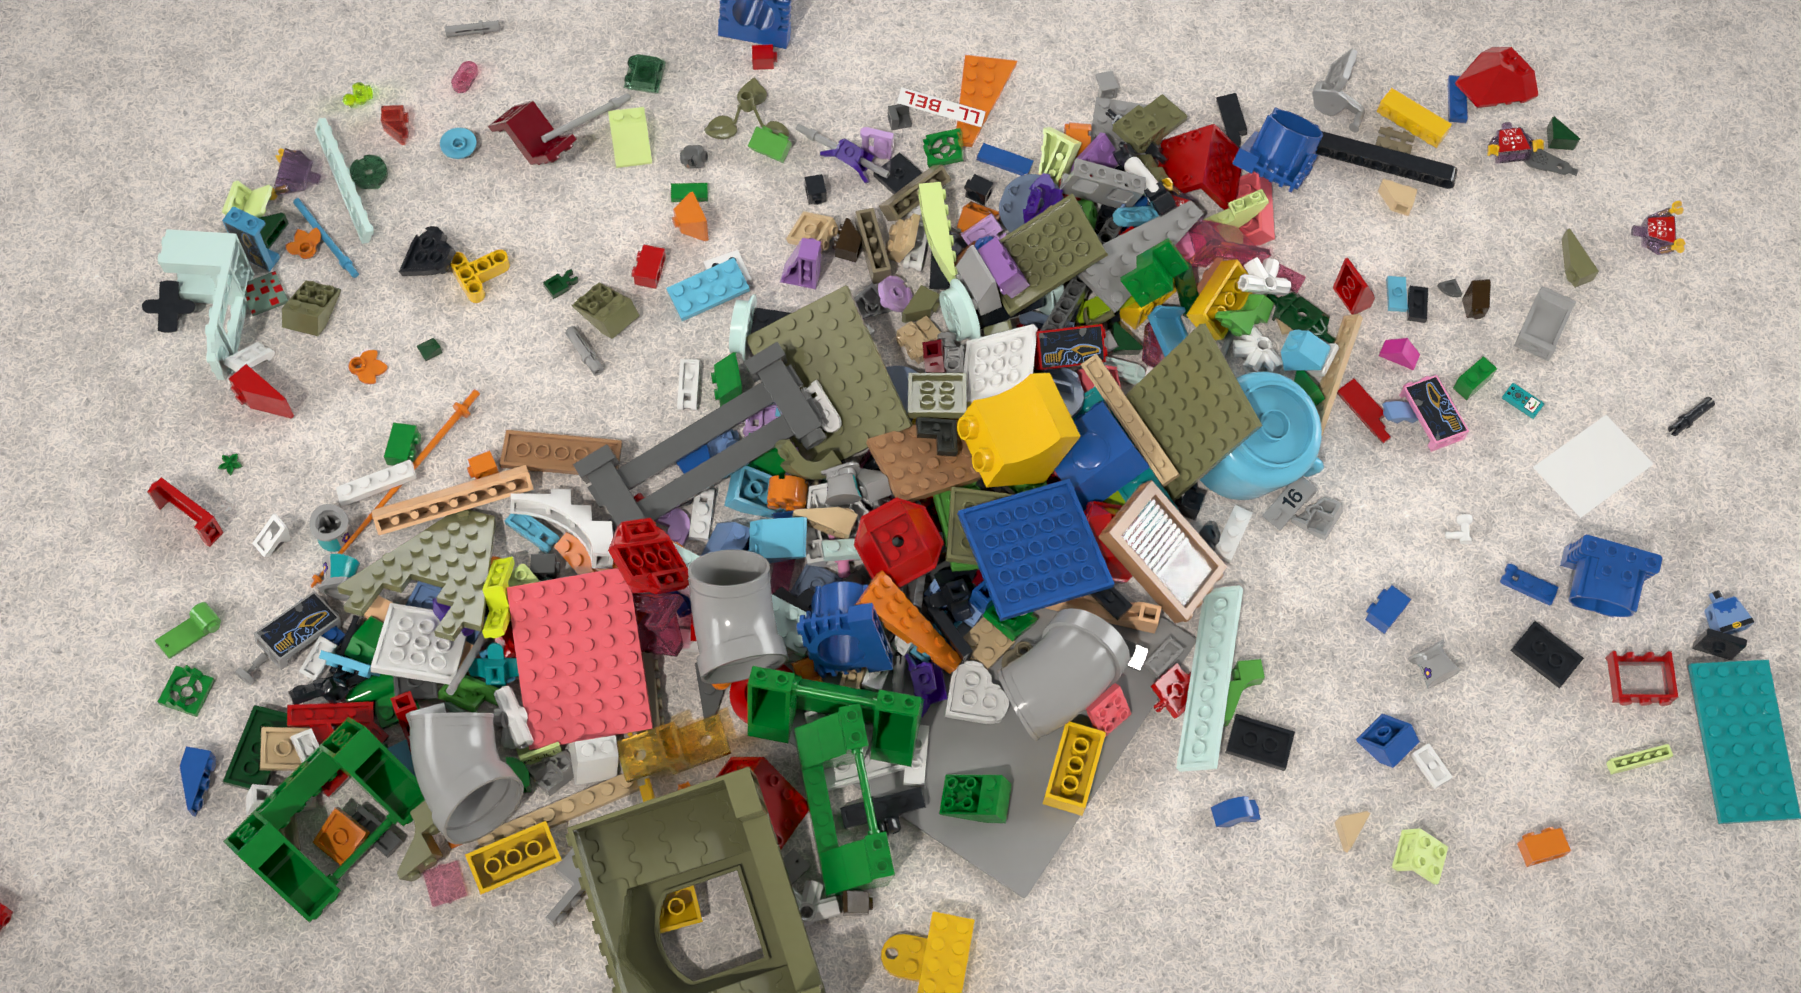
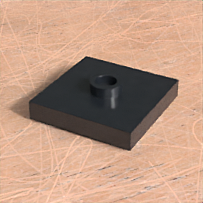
M899 152L881 166V168L890 172L888 178L875 172L873 176L892 194H895L921 175L922 172Z
M1708 628L1693 642L1692 649L1732 660L1747 646V640Z

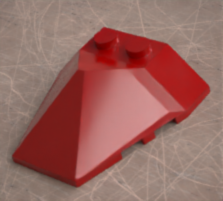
M1491 47L1481 52L1455 82V85L1477 108L1497 106L1499 103L1510 105L1512 102L1517 101L1526 103L1539 95L1535 71L1512 47Z

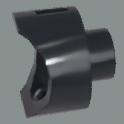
M1206 525L1198 534L1215 551L1214 546L1219 543L1216 529L1212 525Z

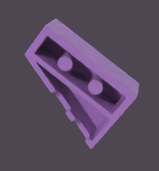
M994 237L978 249L981 258L998 284V289L1003 295L1007 294L1012 299L1030 286L1003 243L997 237Z
M813 238L801 239L784 265L781 283L816 289L821 272V241Z

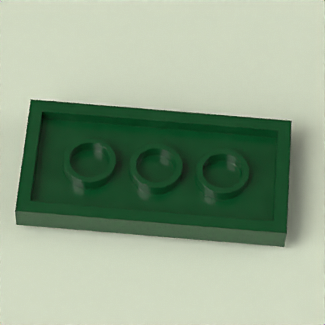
M257 705L253 706L222 781L224 784L245 790H250L252 784H269L274 770H260L262 727L291 728L287 727V713Z

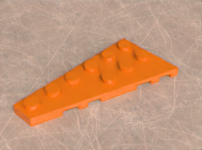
M965 55L959 104L985 111L981 127L957 120L956 129L961 128L963 146L972 147L1005 84L1015 69L1017 61Z

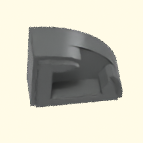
M1456 279L1440 282L1437 285L1439 290L1447 296H1462V291Z

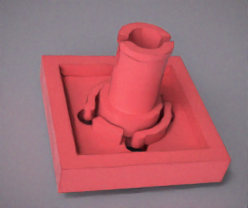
M1116 683L1102 693L1086 709L1093 728L1106 732L1105 737L1131 715L1122 689Z

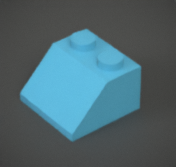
M1309 330L1290 331L1281 349L1284 371L1322 370L1329 354L1330 346Z

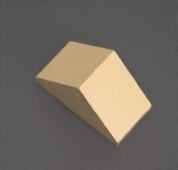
M1364 811L1341 816L1336 820L1335 826L1343 851L1348 852L1352 848L1370 812Z

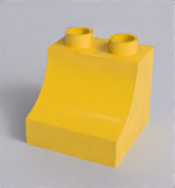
M1050 373L1030 374L1019 384L1003 393L984 399L973 400L957 423L958 435L962 440H965L972 455V465L980 473L986 487L1044 483L1081 437Z

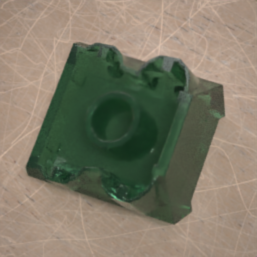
M641 54L630 56L627 62L629 67L625 75L623 88L653 94L659 93L666 62L654 56Z

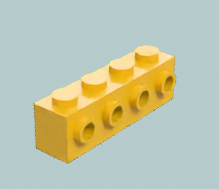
M1393 88L1381 100L1376 111L1435 148L1444 140L1452 126L1450 122Z

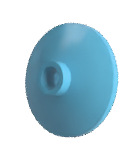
M466 128L450 129L440 139L441 151L447 157L453 159L468 157L477 146L475 135Z

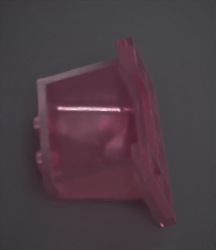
M1202 220L1196 222L1189 229V235L1195 252L1190 258V262L1194 266L1206 268L1216 258L1228 260L1238 259L1244 267L1245 263L1258 257L1262 264L1266 258L1271 256L1270 249L1257 247L1236 226Z
M650 592L633 593L642 652L677 657L684 645L676 615L677 610L684 601L682 596L670 593L657 595Z

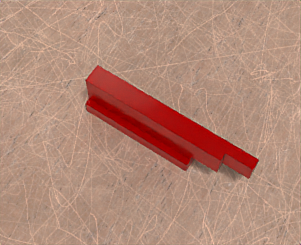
M1355 378L1338 390L1337 394L1375 437L1383 444L1391 439V436L1385 431L1386 427L1380 421L1385 417L1382 408Z

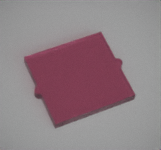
M457 861L443 866L439 864L437 868L423 872L432 907L445 903L451 904L452 901L467 896Z

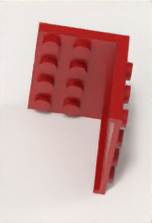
M1215 124L1162 140L1161 154L1168 158V161H1165L1164 165L1159 162L1158 167H1163L1168 178L1173 182L1172 187L1180 194L1201 188L1223 210L1229 209L1228 203L1236 200L1242 170L1232 164L1239 148Z
M730 757L716 777L749 767L755 773L781 851L809 811L807 801L765 757Z

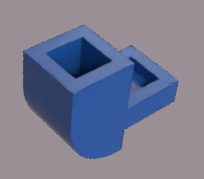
M1248 796L1228 799L1211 807L1216 827L1229 828L1240 822H1257L1261 820L1256 801L1249 800Z

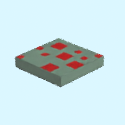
M275 271L247 282L245 297L252 316L282 306L288 302Z

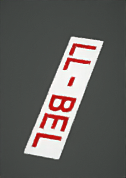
M902 87L897 103L978 127L982 126L985 111Z

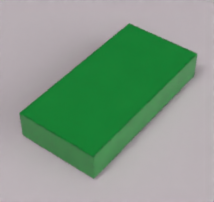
M671 183V202H681L690 192L694 193L698 202H708V184Z

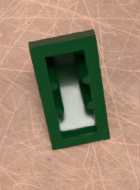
M1555 116L1552 117L1547 126L1548 148L1574 150L1581 138Z
M282 212L259 217V219L265 222V226L260 231V234L267 249L273 245L289 224L286 215Z
M1117 322L1113 324L1111 334L1118 347L1112 350V355H1139L1144 347Z

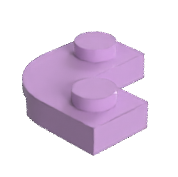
M675 508L654 522L669 527L666 534L675 543L678 542L684 547L689 536L690 520L684 511Z

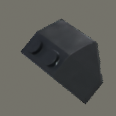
M951 227L949 235H953L954 246H951L952 251L956 252L957 257L968 244L961 236V233ZM931 251L929 289H949L950 283L941 271Z

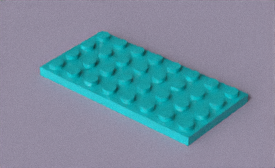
M1769 660L1689 664L1688 670L1718 824L1801 819Z

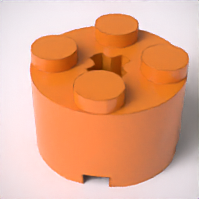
M1069 122V124L1064 125V134L1082 142L1075 159L1091 143V136L1089 135L1091 124Z
M779 475L770 477L767 507L769 509H785L786 512L804 509L806 507L808 482L805 483L803 478L785 475V479H779Z

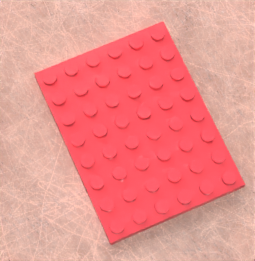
M618 568L507 587L522 702L527 712V725L534 740L532 745H529L530 751L559 742L560 745H566L576 741L654 729L634 595Z

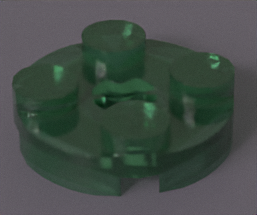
M364 155V158L360 160L357 158L350 167V174L355 185L362 189H379L388 177L386 164L376 155ZM369 169H371L373 172L371 174L365 173V171L368 172Z

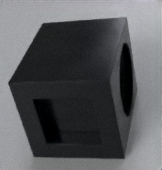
M823 175L804 177L808 204L819 205L826 202L827 192Z
M974 174L972 179H968L964 186L966 190L965 197L985 206L993 193L994 183Z
M1190 489L1184 493L1179 507L1183 517L1196 521L1205 494Z

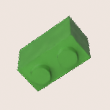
M756 126L748 147L753 151L784 163L792 146V143L788 140L789 137L781 133L778 135L773 134V130L763 126L759 128Z

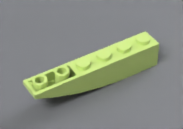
M941 182L919 184L918 196L924 231L933 256L950 283L952 279L956 278L955 275L958 273L954 266L956 252L952 251L951 246H954L953 235H949L951 222L946 217V215H949L948 204H944L946 191L942 189Z

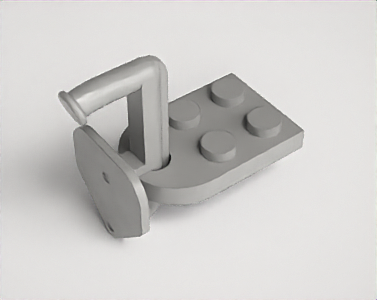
M1353 48L1330 65L1325 81H1319L1315 84L1312 96L1314 107L1325 115L1334 116L1344 108L1354 113L1355 118L1353 123L1349 125V129L1352 132H1358L1365 109L1360 103L1341 91L1351 77L1352 67L1356 63L1355 59L1358 52Z

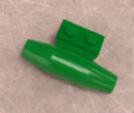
M380 674V677L372 676L349 690L346 698L347 703L375 702L374 711L383 729L399 723L390 699L395 697L392 675ZM416 700L415 703H416L417 708H418V710H419V709H421V708H420V706H419L418 701Z

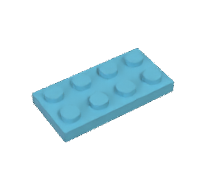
M732 258L669 286L666 290L681 320L685 321L749 292L750 288L735 258Z

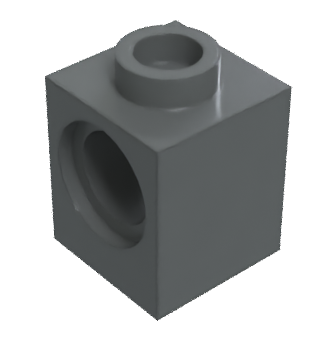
M531 554L530 570L538 580L546 577L556 579L557 573H560V561H557L555 554Z

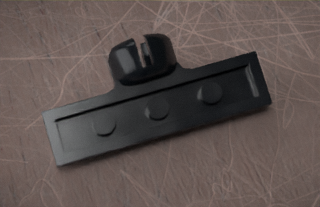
M357 670L354 673L338 671L331 677L318 678L308 685H298L291 691H288L293 705L318 697H324L329 703L337 704V700L340 699L342 702L347 698L349 686L360 683L367 678L358 675L359 671Z
M921 786L872 799L879 833L886 832L887 836H889L887 823L890 832L896 834L901 830L900 815L927 808ZM864 802L840 808L845 829L868 823Z

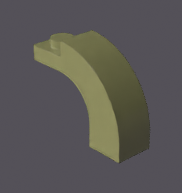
M790 439L779 440L774 444L778 449L780 457L785 459L780 466L792 476L803 479H823L826 476L821 475V471L842 465L833 450H822L814 459L807 461L800 455Z

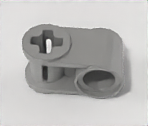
M964 345L953 348L944 347V367L947 373H963L966 353Z

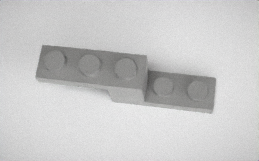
M573 848L555 867L557 874L571 884L572 887L546 916L548 923L553 927L565 921L568 916L567 912L571 907L575 908L581 902V896L585 892V890L582 891L578 879L582 877L580 869L575 868L572 856L575 855Z

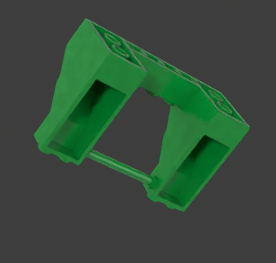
M752 666L748 681V736L788 744L797 709L831 715L837 713L839 707L860 704L863 720L874 723L870 759L911 767L924 699H921L922 697L880 689L878 693L808 680L794 673Z
M860 704L839 707L837 713L794 728V739L826 898L842 895L843 891H864L888 886L895 876L887 833H879L865 768L864 757L869 745ZM856 763L869 831L868 835L864 836L862 840L839 847L824 769Z
M348 717L223 842L310 923L322 914L323 909L328 903L331 904L338 898V893L341 890L336 886L339 883L337 880L393 824L396 825L398 822L404 827L406 824L411 823L413 818L410 812L424 802L425 799L416 777L365 726ZM340 769L388 814L386 815L387 819L332 875L329 874L326 877L278 830L286 827L291 821L290 818L296 812L302 811L307 805L306 802L311 797L317 796L321 792L322 786L327 781L333 780Z

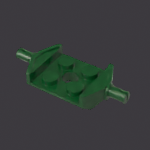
M1291 292L1279 298L1274 294H1267L1266 297L1276 306L1272 317L1273 321L1277 318L1292 330H1309L1329 344L1335 343L1336 338L1327 333L1330 317L1296 292ZM1298 312L1305 313L1306 317L1299 316Z

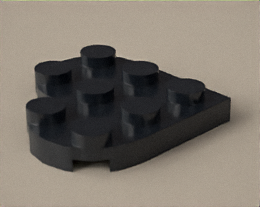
M426 227L427 231L423 232L420 236L416 235L399 269V273L402 276H428L448 272L449 265L456 251L446 242L448 237L439 227Z

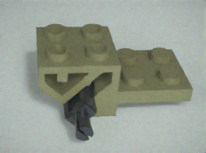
M1163 94L1143 108L1138 105L1124 116L1116 114L1112 109H1108V112L1105 113L1113 120L1111 123L1113 125V132L1126 143H1129L1137 153L1151 154L1153 159H1157L1162 165L1166 163L1165 161H1168V158L1161 154L1162 149L1158 145L1161 144V140L1184 123L1188 117Z

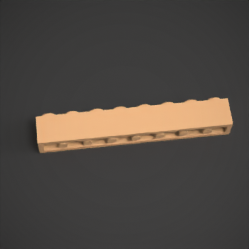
M524 465L372 510V517L378 535H383L511 497V493L521 494L534 489L528 469Z

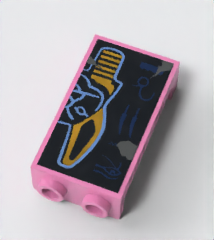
M1437 375L1432 377L1426 376L1418 382H1409L1403 386L1399 396L1401 398L1406 397L1430 439L1428 447L1431 452L1466 438L1469 430Z

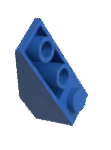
M186 746L180 763V772L187 810L192 816L196 817L197 812L202 809V797L204 791H207L209 788V776L211 771H214L217 761L216 757L209 750Z

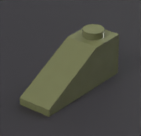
M1569 228L1561 239L1564 268L1567 280L1576 288L1593 281L1599 270Z

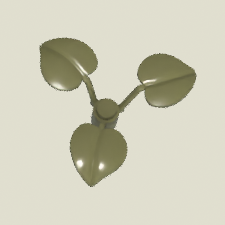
M755 77L748 81L737 94V100L740 104L737 105L738 109L734 121L724 115L715 117L704 129L707 135L721 140L733 137L737 133L735 124L738 121L741 110L744 112L754 110L761 128L765 126L756 109V105L766 100L767 92ZM770 121L765 126L773 130V134L778 135L781 133L790 137L788 129L780 122Z

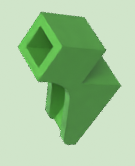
M1249 294L1246 303L1241 309L1218 311L1215 319L1221 323V326L1228 328L1231 334L1235 336L1250 335L1254 324L1268 322L1274 303L1265 295Z
M1261 659L1237 661L1234 669H1232L1234 681H1230L1223 727L1228 726L1233 718L1241 693L1248 687L1261 685L1265 679Z

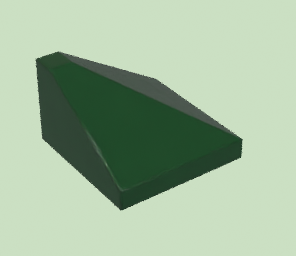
M434 338L416 346L425 362L443 353L441 346Z

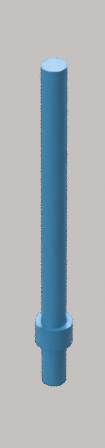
M299 198L294 199V205L313 229L316 227L319 229L321 239L337 257L341 267L347 270L352 278L358 277L359 273L353 267L349 257L341 252Z

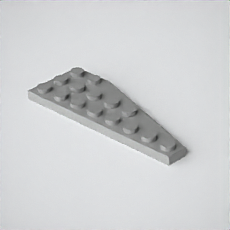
M1190 200L1164 216H1158L1102 244L1108 256L1077 276L1115 313L1131 296L1120 281V277L1137 268L1136 256L1167 238L1175 246L1204 213Z

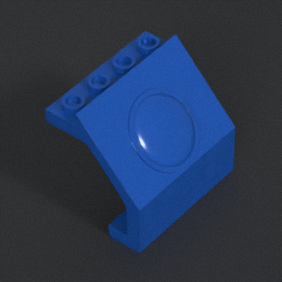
M1101 401L1100 403H1095L1084 415L1081 414L1075 418L1074 424L1081 437L1055 468V472L1061 481L1070 479L1081 507L1085 511L1088 502L1104 501L1150 468V466L1113 417L1105 402Z

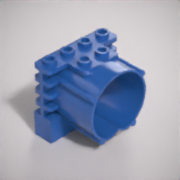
M720 0L718 36L762 45L773 44V47L787 49L791 34L790 12L792 0Z
M1275 107L1273 112L1267 115L1260 131H1255L1239 148L1232 164L1251 174L1255 171L1259 174V177H1264L1271 183H1278L1281 188L1284 185L1290 186L1288 191L1292 193L1294 189L1298 190L1303 181L1309 176L1313 168L1312 165L1318 156L1315 153L1323 133L1318 128V125L1313 124L1307 119Z
M1586 534L1576 542L1564 547L1560 566L1575 570L1568 601L1573 607L1594 611L1608 617H1631L1634 613H1637L1644 581L1660 572L1663 558L1659 554Z
M842 581L829 583L822 587L816 586L812 597L811 611H806V617L805 615H800V620L797 623V632L802 636L803 646L807 647L809 659L813 660L814 670L819 673L821 678H825L828 672H831L832 676H837L838 671H843L844 675L849 674L850 670L861 673L862 667H867L869 673L893 670V652L873 603L855 605L868 585L863 586L853 582Z

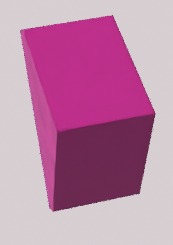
M1408 338L1385 340L1379 356L1414 370L1420 353Z

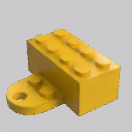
M933 911L927 938L897 934L890 937L884 943L881 950V962L884 969L890 975L897 978L919 982L917 993H962L975 920ZM888 949H895L898 956L895 959H889L885 953Z

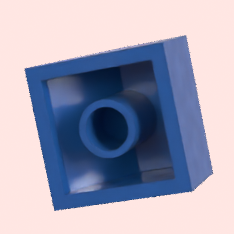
M1381 714L1356 739L1379 763L1394 768L1420 742L1410 723L1385 714Z

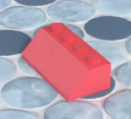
M1255 171L1252 174L1248 173L1240 177L1236 199L1262 189L1269 203L1254 218L1231 232L1232 244L1262 245L1275 239L1272 183L1264 177H1259V174Z

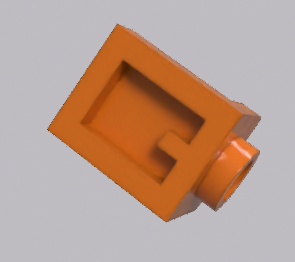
M809 656L791 663L795 675L802 676L803 679L822 682V678L818 675V672H815L814 662L809 659Z

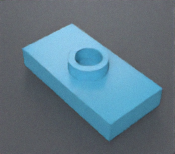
M1387 276L1388 311L1406 312L1408 309L1406 277Z

